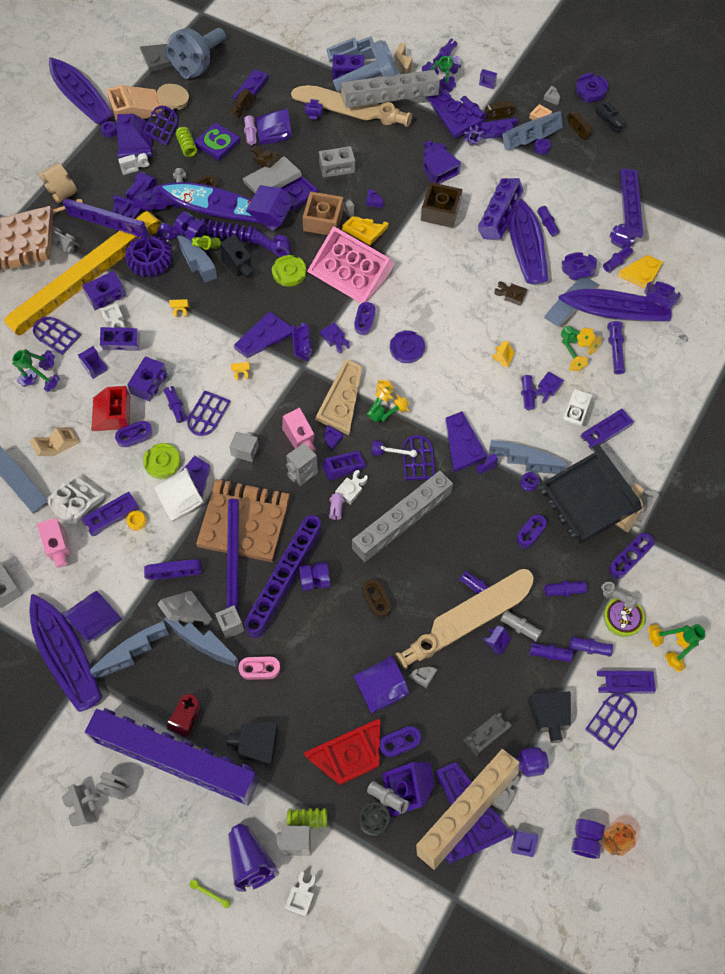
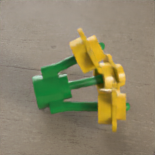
M378 379L377 392L375 394L377 398L366 415L378 423L380 420L384 422L388 416L397 410L400 413H403L405 410L409 413L410 411L407 408L409 406L408 400L405 397L400 398L396 394L397 399L393 401L395 407L384 414L385 409L380 404L383 400L388 402L390 398L394 399L391 395L394 392V387L391 382Z

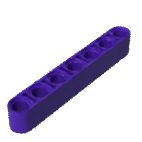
M309 515L303 520L247 616L245 628L251 638H259L264 634L299 573V566H303L319 538L321 522L317 516ZM310 525H316V526H317V527L314 528V529H309V528H308V526H310ZM301 541H307V542H308V543L305 544V545H300V544H298V543L301 542ZM291 557L298 558V560L294 562L290 561L289 559ZM283 573L289 574L286 578L279 577ZM272 590L279 591V593L276 595L270 594ZM265 606L270 608L267 612L260 611ZM257 623L260 625L259 628L255 630L250 629V626L252 624Z

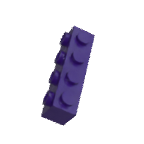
M501 178L478 224V230L483 239H502L524 192L520 178Z

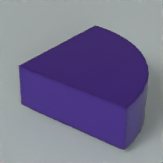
M424 142L425 149L430 147L433 151L440 148L446 150V146L442 143Z
M369 189L366 206L383 208V199L376 194V191Z
M328 425L325 429V442L333 451L342 440L343 434Z
M493 453L488 456V461L478 465L476 470L479 475L496 468L498 461L496 454Z

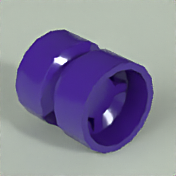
M184 211L176 219L174 231L182 236L186 235V238L192 241L194 237H203L207 226Z
M327 562L316 563L314 567L310 564L299 566L302 591L314 590L315 586L319 589L330 587Z
M577 819L575 834L578 837L573 838L571 852L579 856L599 859L602 845L598 841L604 837L605 826L595 821Z

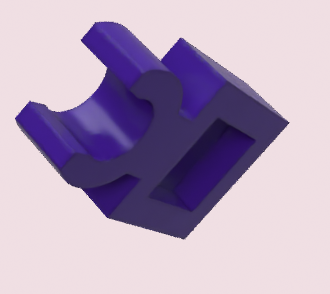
M335 322L320 331V335L330 347L336 345L338 353H342L340 346H346L347 349L350 348L349 341L344 339L345 334Z
M548 371L540 381L539 389L536 390L534 398L536 399L539 395H542L544 397L542 403L545 404L549 394L554 396L564 380Z

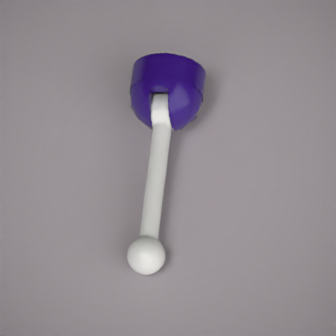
M373 440L371 455L378 456L387 451L408 454L411 457L417 456L416 450L407 451L386 448L383 442Z

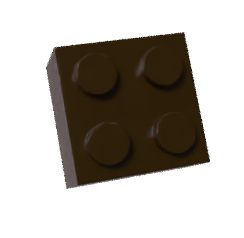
M430 182L421 209V221L453 228L461 205L463 189Z

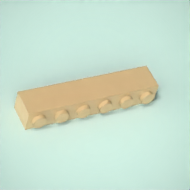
M501 749L417 843V856L435 870L518 775L520 762Z

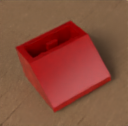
M127 386L107 387L93 397L92 431L119 430L130 425L131 397Z

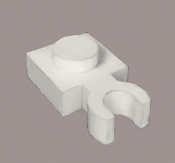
M142 153L136 158L134 155L118 159L122 174L126 175L139 171L138 167L149 166L146 153Z
M117 303L100 309L107 326L125 328L122 322L124 318Z
M359 470L354 472L352 480L346 478L335 491V494L343 495V499L350 505L362 492V487L360 486L365 485L368 480L366 475L363 479L357 478L360 475Z
M301 872L298 877L299 888L292 886L284 909L306 917L314 896L308 890L314 886L316 877L312 876L309 883H304L303 877L305 873Z

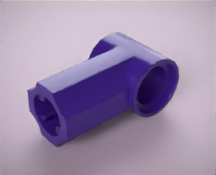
M142 171L136 175L135 183L125 193L126 198L133 201L134 196L156 187L157 179Z

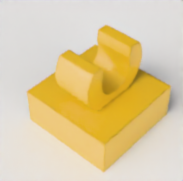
M169 300L170 308L174 309V317L178 316L177 312L179 310H183V316L187 317V310L185 308H190L189 300Z
M502 341L500 346L495 347L497 353L491 356L494 361H500L503 367H509L515 352L509 341Z
M250 362L231 364V371H236L234 374L236 380H239L238 374L240 372H243L245 379H248L249 374L246 370H250Z

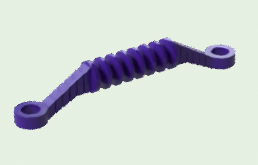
M206 219L200 220L207 226L203 236L207 232L209 237L214 233V238H218L220 234L221 239H224L226 235L228 239L235 234L237 238L240 237L241 242H244L245 238H247V243L260 244L278 257L290 255L291 246L288 243L282 241L274 243L252 226L246 231L245 225L240 230L239 224H236L233 229L232 223L227 228L225 222L220 227L219 221H216L215 226H213L212 220L209 221L208 225ZM166 223L160 224L157 230L158 236L166 240H171L181 235L174 231L171 225Z

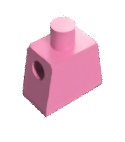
M298 408L284 415L282 429L294 448L296 449L305 443L315 452L316 449L312 444L314 433L301 409Z
M57 518L38 523L37 527L46 555L51 560H54L56 568L68 565L66 556H69L71 552L62 524Z

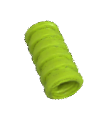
M187 127L179 128L176 131V136L184 156L192 157L197 153V148L190 130Z
M289 808L287 811V826H309L310 829L312 827L326 829V808H323V811H319V808H316V811H312V808H309V811H305V808H302V811H299L298 808L292 811Z

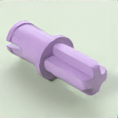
M246 116L244 118V133L246 134L247 143L253 146V144H256L257 128L254 124V117Z

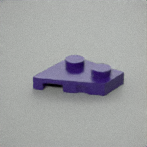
M194 455L184 468L189 470L190 478L194 481V485L203 499L210 465Z

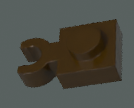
M244 88L235 100L237 104L230 109V112L239 119L243 110H247L255 100L254 95Z
M499 281L497 287L501 289L495 288L494 294L497 296L504 295L505 301L521 306L528 289L513 283L509 287L506 283Z

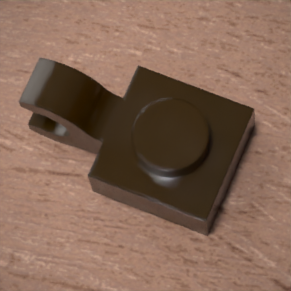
M257 146L250 150L255 153L252 158L259 165L271 168L280 160L279 153L270 150L262 152Z

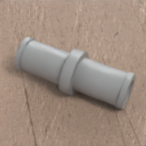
M508 610L505 611L501 618V622L508 624L516 629L517 633H523L535 642H537L542 633V630L528 623L527 619H521Z
M376 781L371 782L368 786V794L379 799L384 806H390L400 814L407 810L409 802L396 795L395 791L391 788L386 789Z

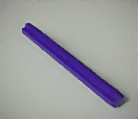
M232 498L228 500L227 608L235 606L238 613L239 501Z

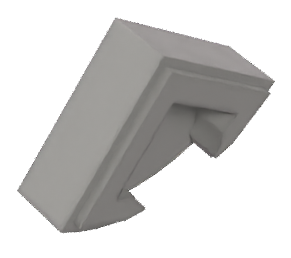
M551 86L544 95L543 100L558 106L560 96L557 89Z
M351 200L344 201V212L350 218L354 216V204Z
M430 666L415 669L409 675V678L427 688L437 669Z

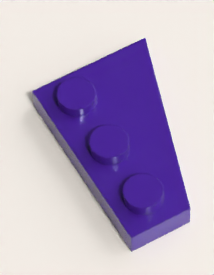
M270 311L234 344V349L248 359L266 350V347L274 343L278 344L288 336L292 337V327Z
M463 411L446 417L445 423L453 473L486 460L487 454Z

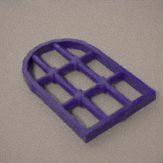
M167 106L156 107L151 112V116L142 133L167 145L174 128L177 126L178 118L176 113ZM158 109H162L159 114L155 112ZM165 109L171 112L169 118L162 116ZM153 114L158 116L154 124L150 122ZM172 115L175 118V123L170 121ZM160 119L167 121L164 128L157 126ZM148 124L153 126L151 133L145 131ZM168 124L174 125L171 133L166 131ZM155 129L162 131L159 138L153 135ZM165 133L169 135L166 142L161 139Z
M53 317L41 318L33 326L34 336L61 355L81 336L79 332ZM46 320H52L55 322L51 325L48 322H46ZM42 322L48 326V329L43 331L37 327L38 324ZM59 323L66 329L62 332L55 325ZM51 329L60 333L57 339L48 333ZM36 330L41 332L40 338L36 335ZM69 330L76 334L74 339L67 335ZM47 336L53 340V343L49 344L43 338ZM63 336L71 340L68 345L61 342L60 339ZM56 343H59L65 348L62 351H60L59 349L55 348L54 345Z
M204 390L189 414L187 424L190 432L197 436L211 434L218 426L231 401ZM206 394L209 395L210 398L204 405L201 403V401ZM213 397L219 399L215 408L209 407ZM221 402H226L227 404L223 411H219L218 407ZM198 406H201L202 411L198 417L193 416ZM206 409H209L212 412L207 421L203 420L202 415ZM215 412L219 413L220 416L218 417L216 423H211V419ZM191 418L195 419L192 428L190 427ZM199 421L204 423L200 433L194 431ZM208 425L213 426L209 431L204 432Z
M410 436L403 443L402 450L405 449V445L410 441L411 450H416L422 455V463H416L414 457H411L412 464H406L405 454H403L405 481L428 480L432 476H426V466H432L433 476L435 475L431 442L424 436ZM413 439H420L421 449L414 448ZM423 440L428 443L430 449H425ZM424 452H431V463L425 462ZM415 466L423 468L422 477H416ZM406 467L412 468L413 477L406 476Z
M613 694L603 701V705L585 729V731L611 750L616 748L629 727L634 723L637 715L634 701L624 694ZM613 697H619L614 706L607 702ZM625 698L630 704L622 713L617 709V706ZM607 705L610 707V711L603 720L598 714ZM631 707L634 709L632 719L627 716ZM615 711L620 715V718L613 727L607 723V720ZM596 718L600 721V726L594 733L588 728ZM625 718L630 723L624 732L621 733L617 727ZM604 725L610 728V733L605 740L598 736ZM615 732L620 738L614 746H611L607 742Z

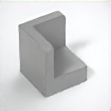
M236 432L229 447L231 456L253 462L259 447L258 439L254 436Z
M235 606L215 613L225 639L244 631Z

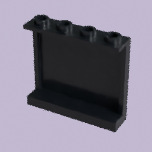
M599 444L592 446L593 453L548 480L543 482L541 477L538 478L540 482L538 488L541 494L548 496L550 507L553 511H558V519L562 525L566 524L568 526V534L572 540L577 539L579 544L584 543L642 509L640 499Z

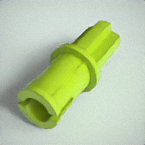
M209 236L192 238V245L194 247H202L205 250L209 248L218 249L221 243L219 238H210Z

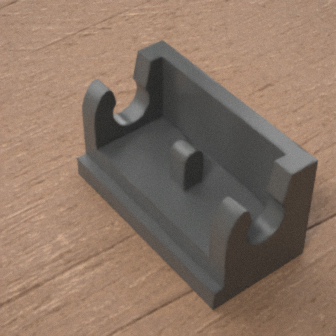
M498 712L463 740L476 757L509 732L512 725L508 721H503L501 713Z

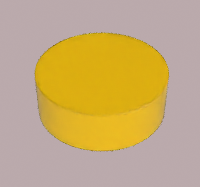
M132 511L128 514L126 523L131 530L139 531L146 526L147 519L143 512Z

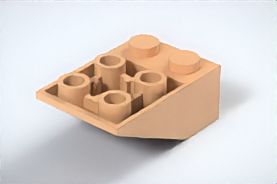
M125 85L106 89L116 122L117 114H135L142 119L149 118L151 112L156 107L161 106L155 89ZM158 109L155 112L159 114L162 109Z

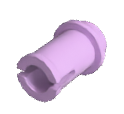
M332 494V497L329 499L331 502L329 518L336 520L337 516V520L342 518V503L345 502V499H343L341 494Z

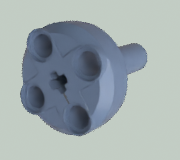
M216 28L201 36L193 29H180L170 35L165 47V55L183 78L197 77L210 64L209 50L225 41V32L221 28Z
M378 40L370 45L376 59L375 61L333 80L337 92L341 93V82L370 79L381 74L382 77L399 75L386 41Z

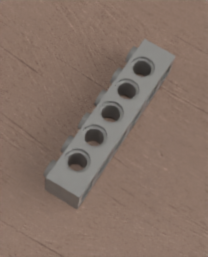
M435 70L341 82V97L347 108L439 95L440 80Z
M441 471L437 472L353 538V551L364 562L369 560L448 497L452 492L453 483Z

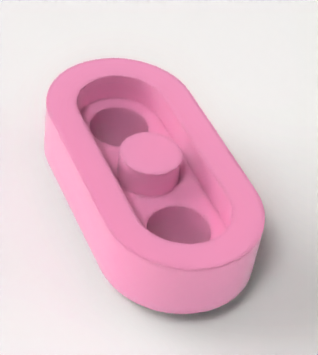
M247 657L239 663L238 667L240 675L247 680L273 679L280 673V663L274 657ZM269 666L274 667L272 672L267 671ZM252 667L253 671L246 672V669Z

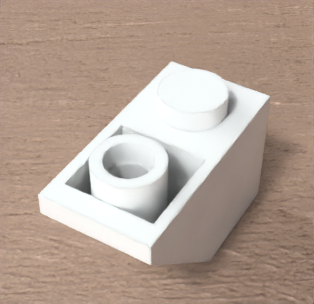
M574 389L563 421L581 427L592 395Z

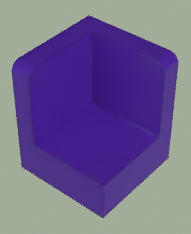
M94 346L78 354L81 365L92 379L108 370Z

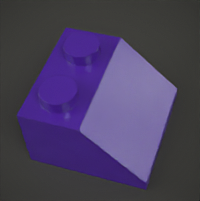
M260 185L246 212L271 231H274L282 224L295 198L282 188Z

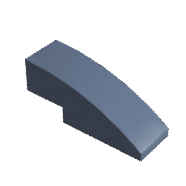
M372 36L360 41H356L354 37L327 48L329 61L333 62V54L364 55V60L374 57L370 46L374 44Z
M181 235L177 236L180 249L191 272L198 270L204 283L216 279V268L201 248L194 247L187 238Z

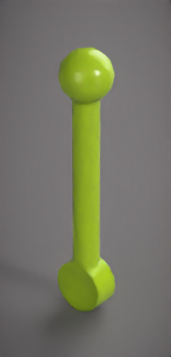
M197 880L190 881L189 886L191 889H198L220 902L224 908L230 907L231 902L229 899H222L200 886Z

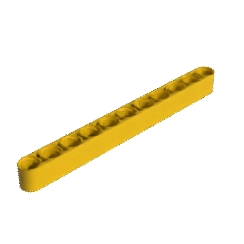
M148 211L136 218V220L145 223L150 237L157 232L159 225L162 224L159 219ZM118 231L9 313L4 319V324L16 335L24 334L34 326L36 321L48 316L82 290V285L95 280L124 258L127 247H130V242H135V238L141 239V237Z

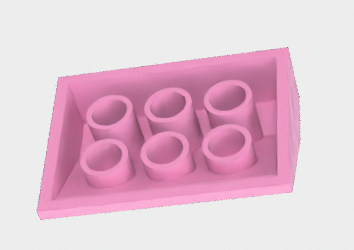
M333 226L307 272L354 300L363 303L367 302L386 280L395 263L387 256Z

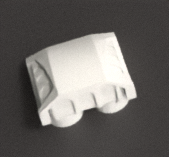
M184 468L176 476L155 487L157 495L172 522L205 503L199 495L194 481L190 478L191 475L187 468Z
M75 474L63 482L48 497V504L52 511L65 522L76 524L80 518L104 499L105 494L98 492L79 478L78 474Z

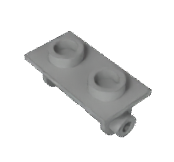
M54 226L52 227V245L57 246V248L66 253H73L74 245L80 247L79 244L74 242L76 238L67 233L64 236L61 234V230Z

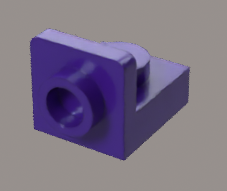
M466 835L443 859V861L447 860L448 865L473 854Z

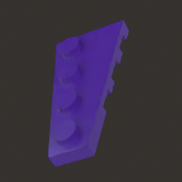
M440 86L439 95L425 97L454 139L465 134L464 130H468L469 125L475 127L476 124L478 126L482 124V120L479 117L476 118L473 112L462 107L458 100L455 101Z
M456 762L435 772L450 805L472 783ZM491 807L484 812L465 834L474 854L514 835L511 829H508L501 821L502 818Z

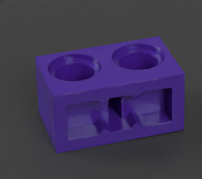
M333 54L332 80L364 66V55Z

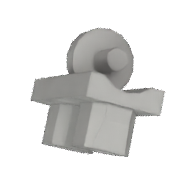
M72 784L69 786V792L62 796V800L66 807L74 806L76 812L69 815L71 826L97 822L94 811L97 809L95 802L100 800V795L98 793L92 794L91 789H86L85 785L76 786Z

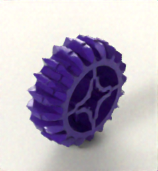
M149 235L146 239L135 238V242H130V247H127V252L125 253L126 262L130 270L135 272L136 275L141 274L142 277L148 275L149 278L151 275L157 277L158 273L163 274L164 270H168V265H171L173 257L168 242L163 240L162 237L157 238L156 235L153 237Z

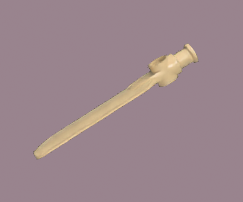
M310 85L294 88L291 92L294 100L304 103H310V99L319 100V104H323L325 109L362 120L378 118L384 125L400 123L405 125V127H409L412 120V113L401 112L400 109L394 108V105L390 102L346 108L339 92Z
M527 569L518 570L434 620L430 634L422 635L418 641L410 645V648L402 653H396L402 668L405 670L408 668V665L416 660L421 661L424 658L432 657L435 652L519 604L528 595L532 587V573ZM425 642L430 643L432 648L424 650L421 645Z

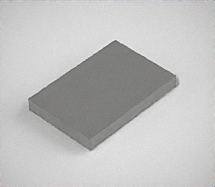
M284 156L271 168L263 167L244 177L243 182L253 193H256L260 185L281 188L298 179L302 174Z

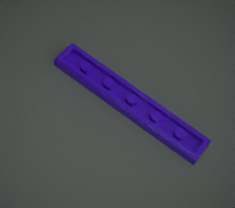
M621 169L620 183L624 236L642 238L643 224L638 171Z
M67 198L63 201V205L70 216L144 239L149 236L143 221Z

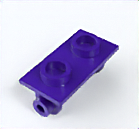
M301 323L299 327L292 325L294 356L309 361L308 356L312 353L311 340L308 338L310 337V326L307 323Z

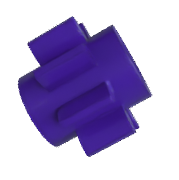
M310 99V103L306 102L305 115H309V119L317 120L318 116H322L323 104H319V100Z
M477 124L475 127L469 125V129L464 130L466 136L463 139L464 141L469 140V146L472 143L478 145V141L483 140L480 136L483 130H478ZM472 132L475 133V137H474V138L471 137V136H472V134H471Z

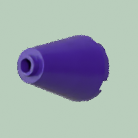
M237 824L233 826L228 837L234 887L239 892H246L245 887L252 886L253 890L273 880L275 878L274 872L278 873V869L248 825Z

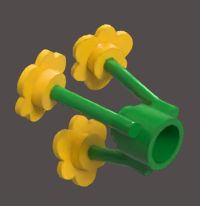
M569 325L561 331L562 343L573 357L569 369L570 371H580L588 365V358L586 356L577 357L569 343H576L578 341L580 347H588V355H591L600 347L602 343L601 337H595L593 329L586 327L582 328L579 332Z
M657 624L648 627L649 640L652 641L654 647H659L663 644V639L666 635L675 634L678 638L676 642L679 646L682 645L684 651L680 655L674 652L665 654L668 665L677 672H681L686 668L685 664H683V658L693 648L699 646V641L706 637L704 628L699 624L691 627L685 625L681 628L662 631Z

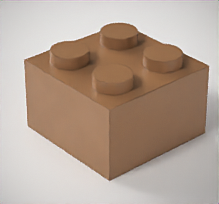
M310 192L303 214V231L328 235L333 226L339 229L344 211L343 197Z

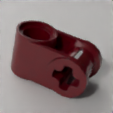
M185 694L181 697L167 724L168 731L185 738L189 736L201 708L199 701L194 695ZM192 702L194 704V707H189L187 709L185 705L191 704Z

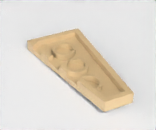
M345 359L315 420L349 435L362 370L361 365Z

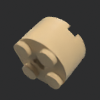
M59 162L38 174L43 183L46 182L44 186L49 193L53 194L52 196L57 204L78 191L72 179L70 180L68 173Z

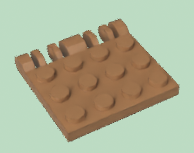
M51 206L0 218V268L1 265L4 270L22 267L24 264L30 265L32 255L36 263L50 260L54 211Z
M215 479L196 543L197 547L227 553L228 500L235 498L239 501V556L273 562L290 501V493L282 492L279 505H277L280 492L275 491L272 497V504L266 503L268 489H263L259 502L257 501L260 493L259 487L246 485L243 498H240L243 488L242 484L238 483L235 495L229 496L231 482L226 481L224 486V480Z

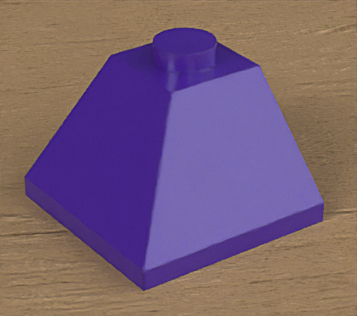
M117 114L116 127L119 150L132 149V147H136V149L151 147L152 152L153 138L142 133L147 121L135 114ZM148 124L145 131L151 133L153 126Z
M412 762L382 773L384 787L386 789L391 788L395 791L396 795L409 802L408 808L404 813L424 807L435 785L431 763ZM388 806L390 817L400 815L398 811Z

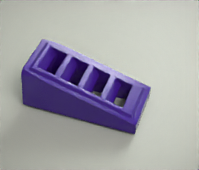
M359 451L325 458L323 463V469L329 481L366 468V464Z

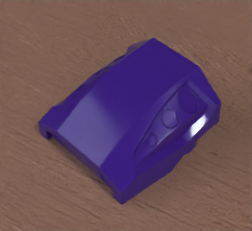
M288 108L256 118L260 145L286 141L291 137Z
M98 591L91 593L68 611L62 612L88 644L107 633L122 620Z
M391 656L353 676L371 714L409 695L406 682Z

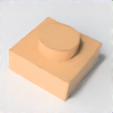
M539 104L530 113L529 118L535 120L552 114V111Z

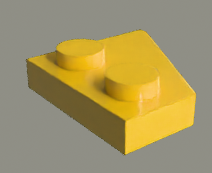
M352 216L343 224L342 230L371 245L388 229L389 223L383 222V225L373 223L372 219Z
M646 255L620 270L617 277L645 289L647 283L653 282L663 261Z

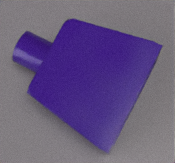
M430 147L424 150L423 170L430 182L441 184L460 174L461 162L447 150L440 148L433 151Z

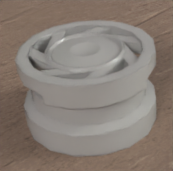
M102 772L100 776L102 780L97 784L95 790L113 798L124 800L126 796L125 790L129 788L131 782L119 776Z

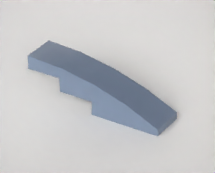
M558 111L537 118L503 133L505 150H511L520 144L526 145L535 139H543L563 128L561 112Z
M581 277L566 292L578 289H596L598 283L588 277ZM558 300L544 318L559 327L574 315L577 309Z
M490 441L489 455L494 453L496 456L507 457L508 464L526 465V472L558 474L566 469V462L542 451L511 442Z
M0 446V477L18 498L22 500L32 514L47 504L48 500Z
M167 617L164 618L171 630L198 651L231 666L237 667L239 665L237 658L210 630L203 636L190 622L183 627L178 621L168 620Z
M164 621L142 630L106 654L90 669L92 676L98 679L134 665V656L152 650L151 641L169 635Z

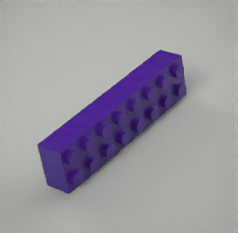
M96 708L84 731L94 743L239 803L249 805L259 782L256 774L253 772L254 769L245 764H242L241 767L237 766L228 757L221 756V759L217 758L208 749L202 748L200 751L193 748L194 744L186 740L178 742L174 740V736L166 732L158 734L149 725L143 724L141 727L135 724V720L127 716L119 718L115 716L116 713L112 710L104 708L102 711Z

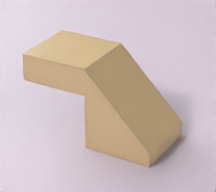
M400 43L395 52V65L400 74L411 73L413 58L406 56V44Z
M56 427L50 437H33L30 443L37 456H55L78 444L79 440L72 428Z

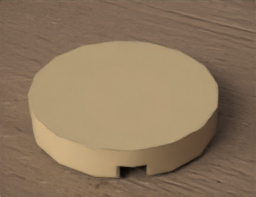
M164 84L157 90V98L161 106H167L172 110L174 108L180 110L188 104L189 94L182 86Z

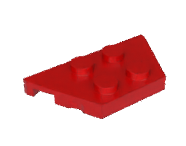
M380 720L372 721L306 751L304 755L338 785L349 782L379 768Z

